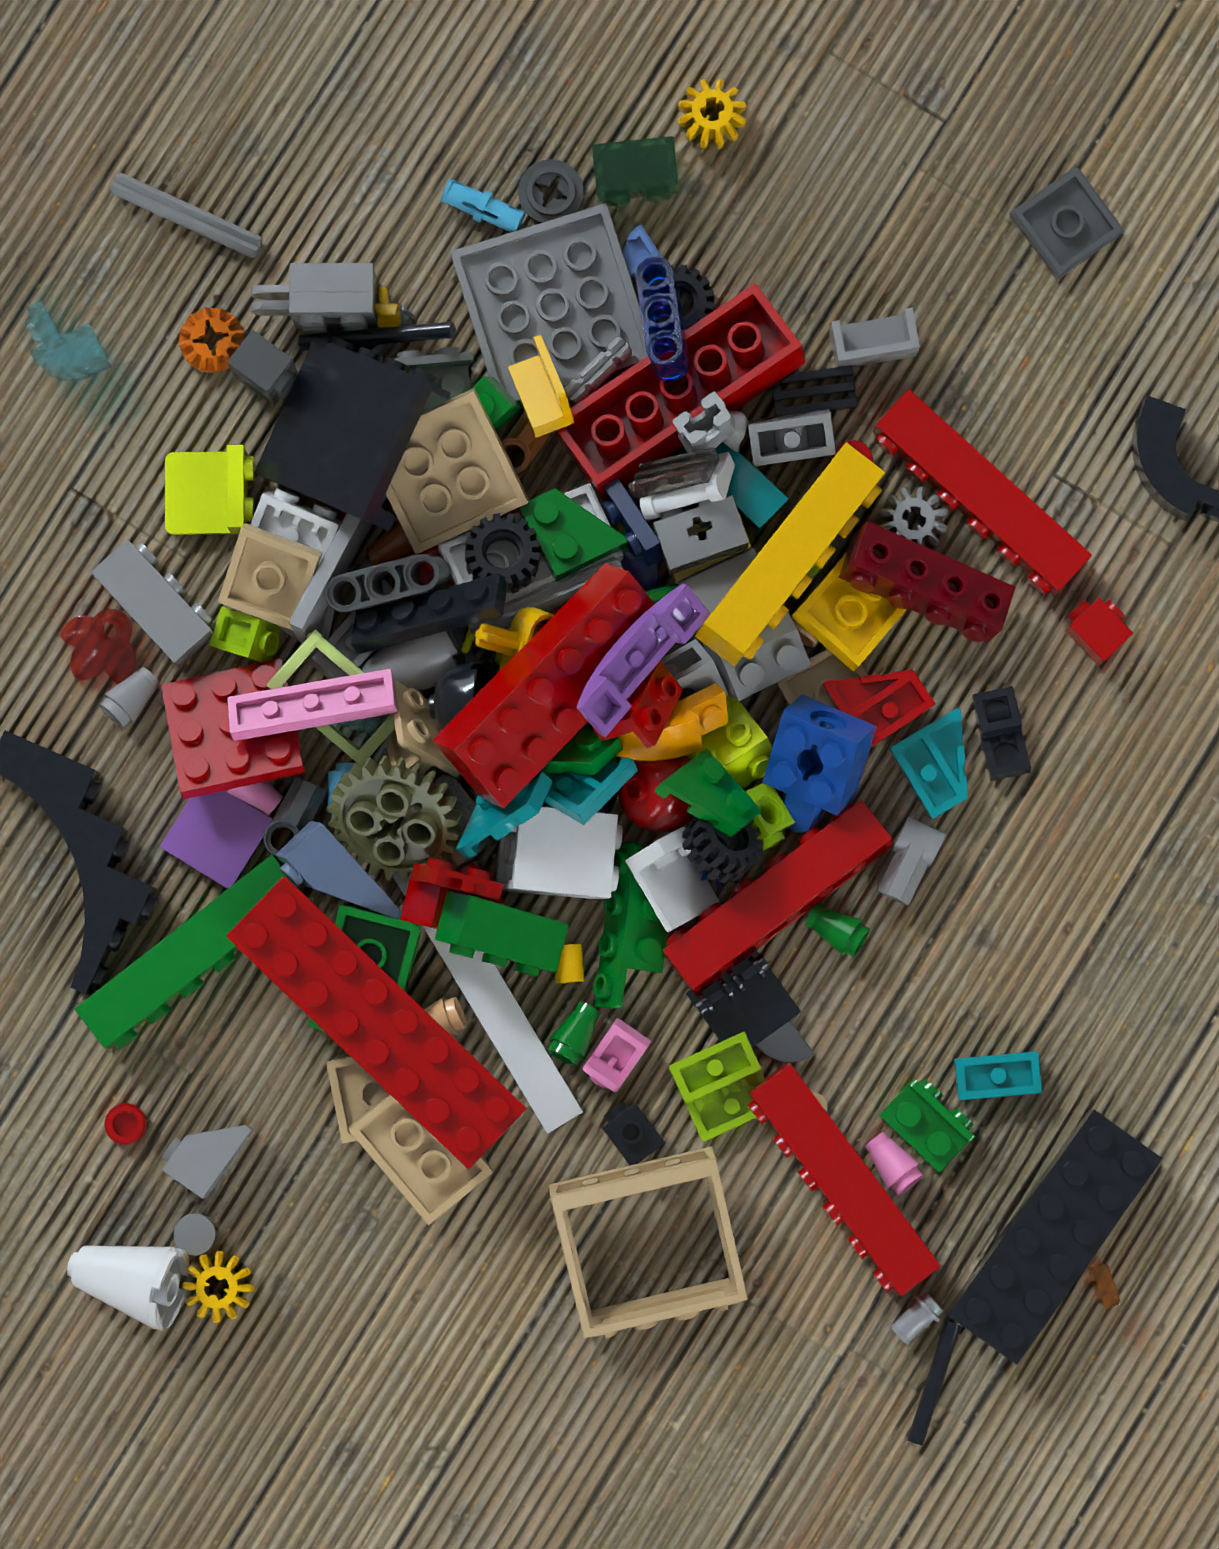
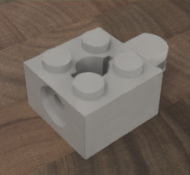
M289 263V285H255L251 288V296L253 298L264 300L253 302L251 304V313L259 316H291L295 328L302 329L303 334L327 333V329L343 328V331L377 328V313L375 311V304L377 303V277L373 263Z

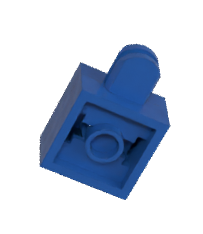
M803 694L783 711L762 783L785 792L783 803L795 821L788 829L798 833L807 832L820 821L823 810L838 815L856 797L877 726Z

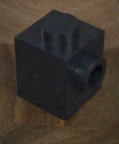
M622 1101L604 1115L608 1123L602 1129L629 1165L638 1164L665 1143L636 1103L627 1107L624 1101Z

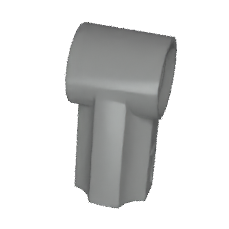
M908 816L892 848L895 852L881 877L876 891L909 906L927 866L930 867L946 834Z

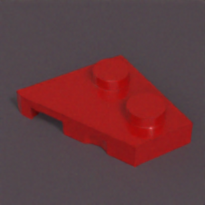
M913 670L881 675H866L842 680H827L821 685L838 710L877 726L870 749L936 705Z
M428 858L427 865L414 863L410 880L438 885L488 899L500 900L503 884L491 881L493 874L491 872L468 867L467 874L452 871L453 863Z

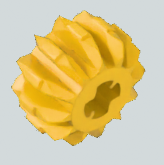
M706 79L701 80V93L695 88L688 87L686 95L690 101L683 100L679 101L678 110L684 113V115L678 118L679 127H690L686 132V139L688 141L694 140L700 135V148L706 149L709 139H714L717 149L723 148V135L731 141H736L738 133L735 128L745 127L746 118L739 115L746 110L745 101H734L738 95L736 87L730 88L724 93V81L721 79L717 80L715 89H710L709 82ZM714 107L715 113L720 110L718 120L709 121V115L704 118L706 108Z
M224 1251L216 1252L215 1266H213L206 1254L201 1255L199 1260L204 1271L196 1266H189L187 1272L197 1278V1281H187L182 1284L183 1289L196 1290L197 1294L185 1301L187 1306H192L201 1301L203 1305L197 1312V1317L204 1318L209 1309L213 1308L212 1319L214 1323L221 1322L222 1308L225 1309L231 1320L237 1318L238 1313L233 1302L243 1308L249 1307V1300L239 1294L240 1292H253L255 1290L254 1284H241L240 1280L249 1276L252 1273L251 1269L247 1267L237 1273L234 1270L240 1262V1257L234 1255L227 1266H225ZM214 1275L218 1280L226 1279L228 1281L229 1287L224 1289L227 1292L224 1298L219 1293L212 1295L209 1292L208 1286L214 1284L210 1279Z

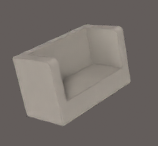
M913 308L904 309L902 315L840 325L839 320L832 321L829 327L835 367L851 365L857 367L915 357L920 348Z

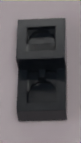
M1013 686L972 694L990 781L1031 773V765L1022 733V720Z

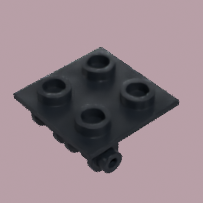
M757 950L704 991L700 992L696 997L691 990L686 992L688 998L720 1042L745 1032L751 1047H754L801 1013V1010L770 969L765 958Z

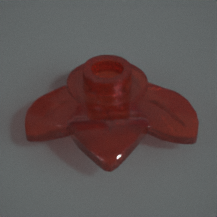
M105 609L95 617L77 616L65 625L60 637L63 641L75 647L71 654L70 666L76 680H88L105 671L114 682L119 684L132 675L136 664V653L129 642L132 635V625L126 614L117 609ZM106 623H112L116 627V635L114 637H109L105 634L104 626Z

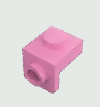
M617 1018L582 1069L589 1074L590 1079L596 1085L617 1092L652 1041Z

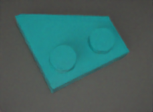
M622 757L620 763H607L595 775H581L573 772L545 773L553 782L544 802L584 826L638 770L632 759Z

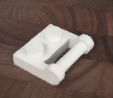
M729 451L718 455L706 454L698 457L694 462L680 466L674 464L667 465L653 473L647 495L640 498V508L644 518L649 521L660 518V513L708 499L711 502L725 499L735 467Z

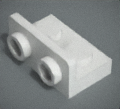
M276 488L275 493L271 491L262 493L250 525L322 551L321 562L342 523V520L336 518L338 512L317 503L314 504L313 508L298 503L300 496L282 488Z

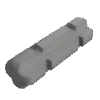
M616 337L607 346L605 353H599L579 373L578 380L573 379L564 388L567 399L576 405L589 396L588 392L590 390L595 391L617 370L616 365L618 363L623 364L631 356L632 349L629 344L622 338Z

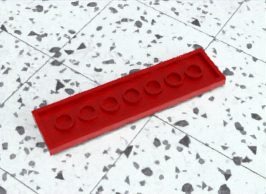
M283 876L226 935L246 957L468 1170L527 1110L505 1086L287 877Z

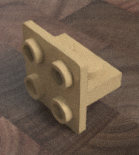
M395 680L398 712L393 713L395 729L386 738L391 764L396 766L400 757H404L406 768L412 769L417 762L421 763L420 774L422 775L434 765L456 778L460 773L432 741L441 732V729L438 726L437 720H433L430 716L429 700L423 697L416 689L407 688Z

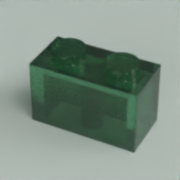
M673 136L592 144L597 202L606 201L607 206H622L629 204L630 198L646 197L648 202H661L671 199V194H678L679 183Z

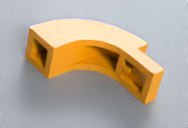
M715 683L678 701L660 738L653 747L646 748L634 732L618 736L623 750L616 756L640 761H657L682 757L703 749L701 736L729 723L725 691Z

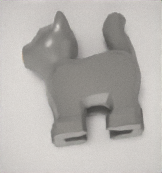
M712 392L702 399L701 403L704 411L691 419V414L685 411L673 419V425L678 432V438L687 453L694 460L708 454L721 442L733 451L738 452L739 444L745 436L748 425L746 416L740 411L727 410L726 404L716 392Z

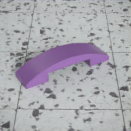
M681 584L648 609L618 639L591 675L576 708L600 736L606 737L632 707L627 701L628 697L675 642L685 644L711 614L688 585Z

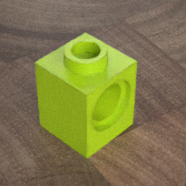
M762 783L745 792L749 794L751 799L762 810L754 819L751 827H759L761 835L756 839L763 840L764 846L762 849L766 851L785 839L782 832L793 825L795 821L775 788Z

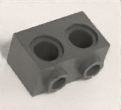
M253 329L227 362L235 378L273 406H275L279 399L287 400L295 378L298 375L293 359Z

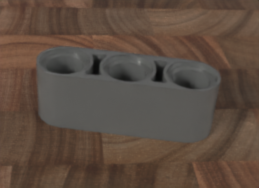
M426 554L414 555L338 575L327 584L325 590L326 599L334 610L340 612H360L443 589L449 583L451 570L448 563L442 557ZM429 562L434 569V578L426 585L420 578V570L425 563ZM390 572L395 579V587L387 595L381 587V581L384 575ZM351 582L356 589V598L348 605L343 598V589Z

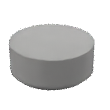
M199 1213L184 1216L177 1222L174 1229L175 1244L178 1248L186 1250L187 1254L192 1256L201 1255L209 1251L217 1237L213 1221L206 1215Z

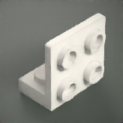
M685 826L658 839L625 860L667 932L699 916L709 906L719 902L703 872L700 873L695 869L698 865L696 860L690 862L687 858L691 850L683 849L682 843L686 839L682 838V832L686 829Z

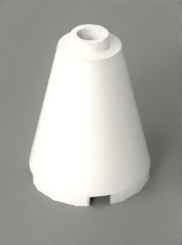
M83 1246L79 1252H74L71 1255L67 1274L71 1277L72 1285L153 1329L163 1330L162 1327L168 1328L172 1325L183 1302L186 1290L179 1288L181 1275L189 1276L187 1272L189 1256L186 1250L177 1247Z

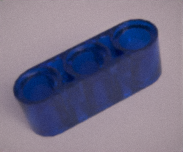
M659 256L644 259L636 269V283L645 348L655 375L663 381L673 382L681 379L689 369V356L680 292L670 263ZM656 279H665L660 285L650 286V283ZM660 316H670V318L665 322H655V320ZM667 352L676 353L668 360H660V357Z

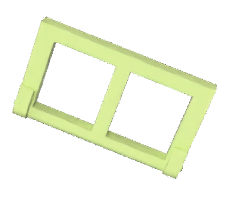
M314 629L266 686L270 689L287 687L284 683L315 648H318L349 676L364 672ZM390 714L361 748L357 747L331 724L316 728L362 766L367 758L374 753L395 729L393 714Z

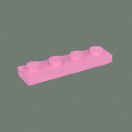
M391 669L227 697L230 734L234 741L398 712L395 680Z

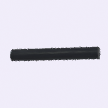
M945 1320L907 1439L909 1442L921 1446L924 1444L961 1328L959 1324Z

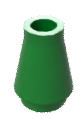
M816 904L805 923L807 927L813 929L842 956L848 954L855 957L870 932V928L863 925L862 919L824 908L819 904Z
M579 1001L575 1010L549 1037L551 1044L547 1051L562 1062L576 1066L580 1059L584 1060L596 1022L601 1013L591 1005Z

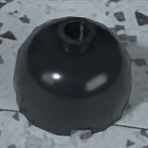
M485 661L468 662L457 665L442 675L437 683L434 695H431L429 698L430 716L433 720H437L441 731L496 675L490 663Z

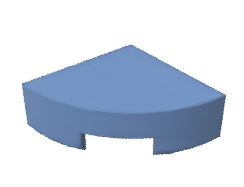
M641 224L638 225L629 234L622 252L631 280L663 261V257Z

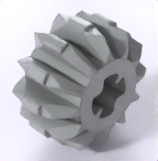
M907 486L902 487L900 490L902 502L896 496L890 494L886 498V502L893 510L881 508L878 516L891 522L884 523L880 527L925 546V541L929 546L936 548L940 542L933 533L945 534L948 528L945 524L936 521L946 517L948 514L947 510L943 508L932 509L939 501V496L934 494L927 502L922 500L925 488L921 486L918 487L915 498H911L910 490ZM911 512L917 513V520L923 523V527L917 525L915 530L908 529V522L903 520L902 516L904 515L908 518Z

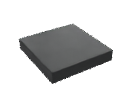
M1078 166L1072 168L1010 212L1012 220L1056 280H1059L1125 232Z

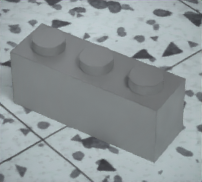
M126 539L91 573L165 654L180 667L212 637L213 631L208 625L213 619L197 602L190 607L180 595L186 590L170 572L164 577L160 575L152 566L158 559L142 542L135 547Z

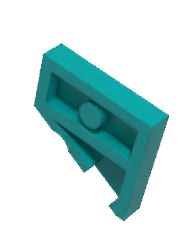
M959 708L889 748L931 820L968 798L961 725L962 713Z
M540 771L504 809L478 795L476 799L477 804L456 850L466 859H471L477 855V847L480 841L489 835L498 841L509 834L516 826L524 824L539 814L553 781L543 771Z

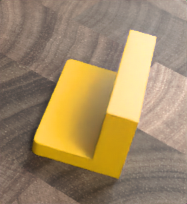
M541 334L533 337L538 356L508 367L511 379L536 438L575 423L565 390Z

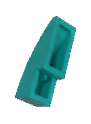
M721 442L708 454L718 455L729 451L735 467L726 497L733 496L739 514L759 533L788 504L789 499L739 452L733 451ZM684 446L674 453L684 464L694 462V458L687 453Z

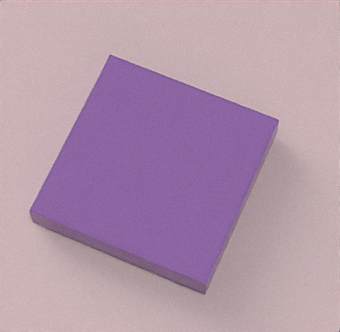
M226 790L189 799L160 847L228 889L240 878L263 841L265 830L272 824L273 819L246 802L227 793Z

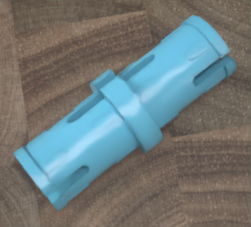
M453 178L448 181L441 197L442 203L449 204L473 215L474 221L481 223L484 220L508 232L518 231L526 214L524 210L517 209L493 198L494 193L488 190L482 193L455 181Z

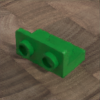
M912 1079L878 1116L940 1173L965 1145L976 1137L969 1130L974 1124L957 1108L952 1112L948 1111L939 1102L943 1094L927 1079H924L921 1084L916 1079Z

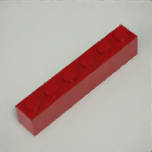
M910 389L875 424L873 432L877 435L875 439L877 445L890 456L897 453L908 463L905 469L914 479L921 484L927 480L938 490L936 495L939 496V501L946 508L953 512L958 508L969 518L966 522L967 526L980 538L985 539L987 536L999 546L996 550L997 553L1013 567L1019 564L1030 574L1027 580L1042 594L1045 595L1049 591L1053 596H1056L1091 558L1092 554Z
M862 800L854 806L849 803L838 815L833 814L831 816L833 822L821 831L816 827L807 832L798 841L800 847L788 856L785 852H782L770 860L765 866L767 872L755 881L752 877L742 881L733 889L732 894L734 897L722 906L719 902L709 906L700 914L699 919L701 921L689 931L683 927L666 940L668 946L663 949L665 958L695 997L893 847L892 837Z
M790 1063L784 1064L747 1092L753 1099L747 1106L762 1125L769 1121L778 1134L772 1139L784 1156L788 1158L794 1154L803 1166L797 1172L811 1192L819 1188L828 1200L822 1205L824 1210L837 1226L844 1222L853 1235L847 1239L861 1259L869 1255L878 1267L872 1274L886 1293L894 1289L898 1295L902 1296L941 1267Z

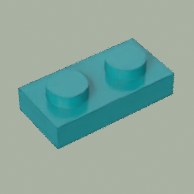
M1038 1051L954 1059L957 1100L1042 1093Z

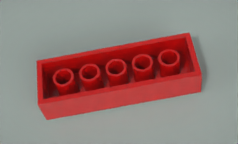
M754 283L571 408L575 423L554 432L558 441L601 500L604 501L606 500L604 485L618 478L625 487L683 447L678 438V432L673 425V419L685 411L691 414V419L704 411L701 403L702 399L712 392H716L724 401L727 410L736 411L806 363L802 344L756 283Z
M605 563L432 740L433 743L481 798L504 809L588 722L576 708L587 682L618 639L655 603L629 571Z

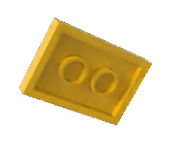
M846 552L791 617L849 669L854 671L907 609L894 607L888 602V599L872 592L858 591L849 582L840 579L839 575L847 554Z

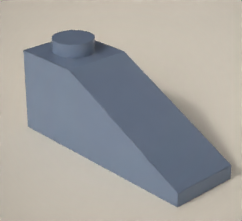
M310 821L275 855L284 864L280 871L296 887L301 883L303 886L395 919L401 917L402 911L322 823Z

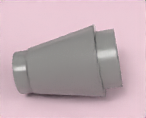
M141 667L138 672L133 673L103 695L105 699L99 706L114 723L124 728L128 722H135L155 692V689L160 685V682L148 669Z

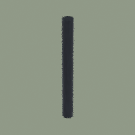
M454 322L301 334L298 338V345L301 351H307L314 337L330 343L333 336L354 346L455 338L456 328Z

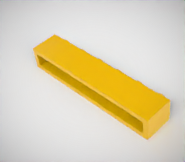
M846 442L706 619L695 637L734 667L743 656L751 660L765 642L759 636L768 625L774 630L789 611L783 605L790 595L798 599L813 579L807 573L814 565L822 569L836 551L830 545L837 535L845 539L860 520L853 515L860 505L868 509L883 489L877 483L885 472Z

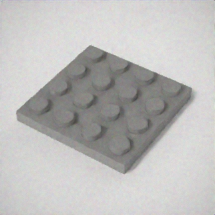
M606 203L450 251L489 377H494L518 403H521V400L511 379L508 367L538 356L533 337L540 334L563 388L573 379L578 380L579 373L599 353H605L607 346L616 337L622 338L629 344L632 354L623 364L618 363L616 365L617 370L614 373L631 368L654 352Z

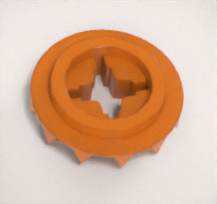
M204 307L202 310L190 314L187 321L180 328L179 347L184 358L191 366L203 372L217 373L230 368L227 362L245 340L244 331L238 319L223 308ZM207 324H210L216 335H229L228 337H223V340L217 341L215 356H213L207 344L194 343L206 337Z

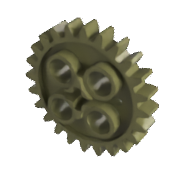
M387 755L383 756L379 765L371 757L367 758L363 767L356 763L351 768L349 774L344 772L330 796L333 800L327 808V812L333 814L328 825L332 828H338L334 837L338 842H347L345 849L349 854L355 852L358 855L356 862L359 865L366 861L371 864L370 874L374 875L379 868L384 869L386 880H390L394 872H399L403 882H407L414 863L427 865L428 858L448 862L460 841L458 838L463 830V826L458 824L462 816V811L453 809L457 797H445L443 795L448 784L441 783L435 785L432 782L436 774L434 771L425 776L420 774L421 763L419 762L412 769L406 768L404 757H400L396 766L391 764Z

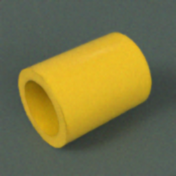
M582 944L563 945L557 972L555 973L556 984L585 982Z

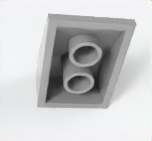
M749 547L678 581L679 586L681 584L688 585L707 610L712 613L751 564L757 553L753 547ZM788 612L774 630L768 625L759 635L765 642L753 658L749 660L743 656L735 667L703 643L706 652L711 656L729 694L728 696L740 701L811 666L798 630Z

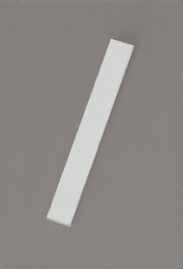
M394 872L392 876L406 897L411 874L407 882H403L399 872ZM423 926L547 1134L583 1113L496 966L481 962L483 954L475 952L473 958L449 953L450 944L435 940L437 929Z

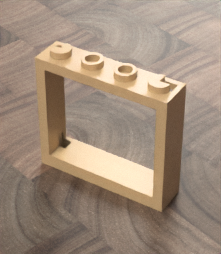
M712 1146L549 1184L552 1206L584 1338L605 1335L607 1339L617 1334L618 1330L634 1327L636 1330L649 1329L656 1326L658 1321L673 1317L676 1320H687L697 1316L699 1311L711 1308L724 1311L728 1310V1305L748 1300ZM706 1177L729 1278L591 1310L567 1210Z

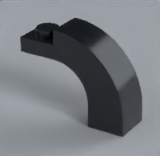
M1147 395L1141 403L1132 435L1133 461L1141 483L1151 498L1175 517L1187 522L1193 515L1194 509L1198 508L1201 509L1200 515L1202 517L1219 522V490L1200 484L1189 477L1182 469L1177 458L1176 437L1186 409Z

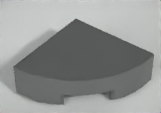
M788 1021L756 1045L765 1055L782 1062H797L814 1055L791 1021Z

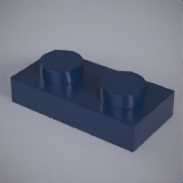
M616 478L604 485L606 502L602 506L613 525L621 523L627 534L624 536L628 541L627 546L633 556L638 557L641 555L648 566L662 560L663 555L660 541L620 480Z

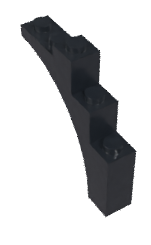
M4 730L0 739V775L19 786L44 809L60 830L75 860L83 890L85 928L81 957L70 988L86 995H91L93 989L99 990L103 986L110 968L104 965L111 950L117 953L123 943L127 932L126 929L122 928L124 921L126 920L140 926L143 919L149 921L153 916L159 898L154 896L157 888L112 869L115 861L119 863L123 861L131 841L126 839L129 831L125 828L84 811L87 803L93 805L100 793L102 782L97 780L101 773Z

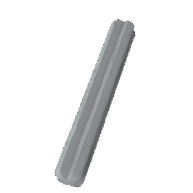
M118 173L113 179L110 188L113 195L237 252L255 258L262 247L263 240L259 235L123 173Z
M612 557L505 603L503 616L468 625L469 630L476 640L475 632L480 628L481 624L487 623L507 629L511 627L513 618L522 608L535 607L547 612L564 605L605 563L623 569L621 563L616 557Z

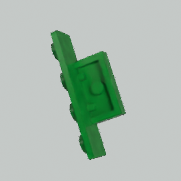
M621 842L619 850H615L614 866L618 867L619 879L616 890L611 891V898L604 900V911L606 913L604 930L599 940L600 960L598 975L593 984L595 1007L622 1008L627 969L663 973L665 957L663 949L666 948L668 932L656 916L654 909L625 861L643 849V845L639 843Z

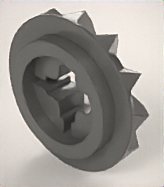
M547 159L533 164L524 172L519 182L518 197L523 210L537 223H543L576 213L581 207L583 199V184L579 174L569 164L560 160ZM556 178H559L558 193L564 199L553 198L550 203H547L546 207H543L544 193L539 191V188L535 187V185L540 188L542 186L549 188Z

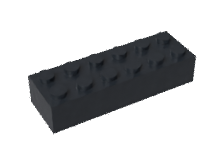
M1088 1109L947 1308L945 1314L1011 1362L1018 1365L1163 1158L1095 1109Z

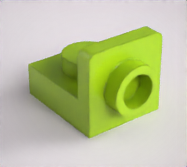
M221 606L209 646L263 663L272 660L274 653L277 651L282 628L261 618Z

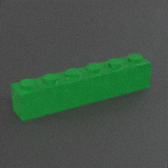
M273 854L74 1009L104 1049H111L115 1045L118 1050H121L138 1037L135 1029L146 1020H149L151 1024L159 1021L171 1011L168 1003L181 994L186 999L205 984L201 978L214 968L219 973L237 959L233 952L238 948L226 935L284 876L280 871L282 864Z

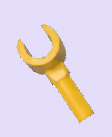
M380 287L378 289L379 303L375 304V311L378 314L377 327L400 326V305L389 304L387 288Z

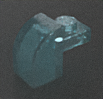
M42 301L27 307L32 318L25 322L36 344L44 343L29 352L47 374L62 381L74 382L85 380L112 367L95 331L89 323L60 336L48 309Z

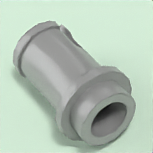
M928 1292L922 1297L917 1295L915 1297L917 1302L894 1323L890 1324L892 1330L906 1345L910 1344V1341L933 1320L936 1322L940 1321L939 1315L944 1310Z

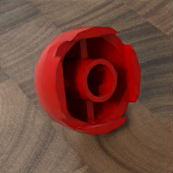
M685 755L657 761L633 760L638 771L618 790L619 802L627 817L634 824L649 831L674 832L687 825L694 817V815L687 812L689 804L672 794H669L664 799L654 790L665 779L691 761V759Z

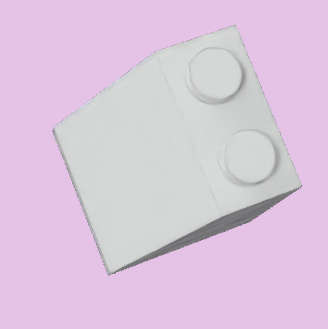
M541 807L539 814L524 824L516 826L509 834L499 840L496 882L503 884L502 892L589 899L611 898V891L616 890L619 879L618 867L614 866L615 850H619L622 842V826L617 825L618 815L596 813L583 826L555 808Z

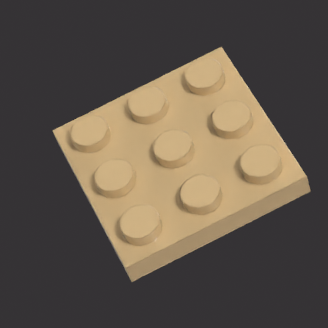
M475 388L422 412L386 492V496L415 554H419L471 530L474 525L476 527L479 526L480 520L484 517H487L488 521L493 519V514L500 513L503 515L529 502L528 496Z

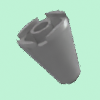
M462 627L381 648L362 665V671L368 673L391 669L394 680H397L407 688L422 691L436 687L442 675L455 666L468 662H477L472 647L468 653L461 651L466 635Z

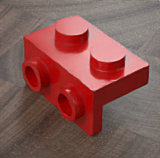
M659 661L628 697L627 701L632 707L606 737H602L594 727L593 730L602 741L634 732L646 748L653 747L660 738L683 689L661 661Z

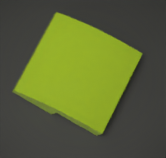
M745 1032L739 1033L668 1066L702 1142L756 1118L747 1106V1104L753 1101L747 1092L765 1080V1077Z

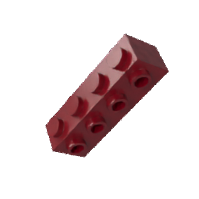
M868 521L852 536L839 575L840 579L849 582L858 591L877 594L888 599V602L894 607L911 609L924 615L933 624L947 625L961 631L963 636L969 640L986 643L1003 630L1016 588L1011 584Z

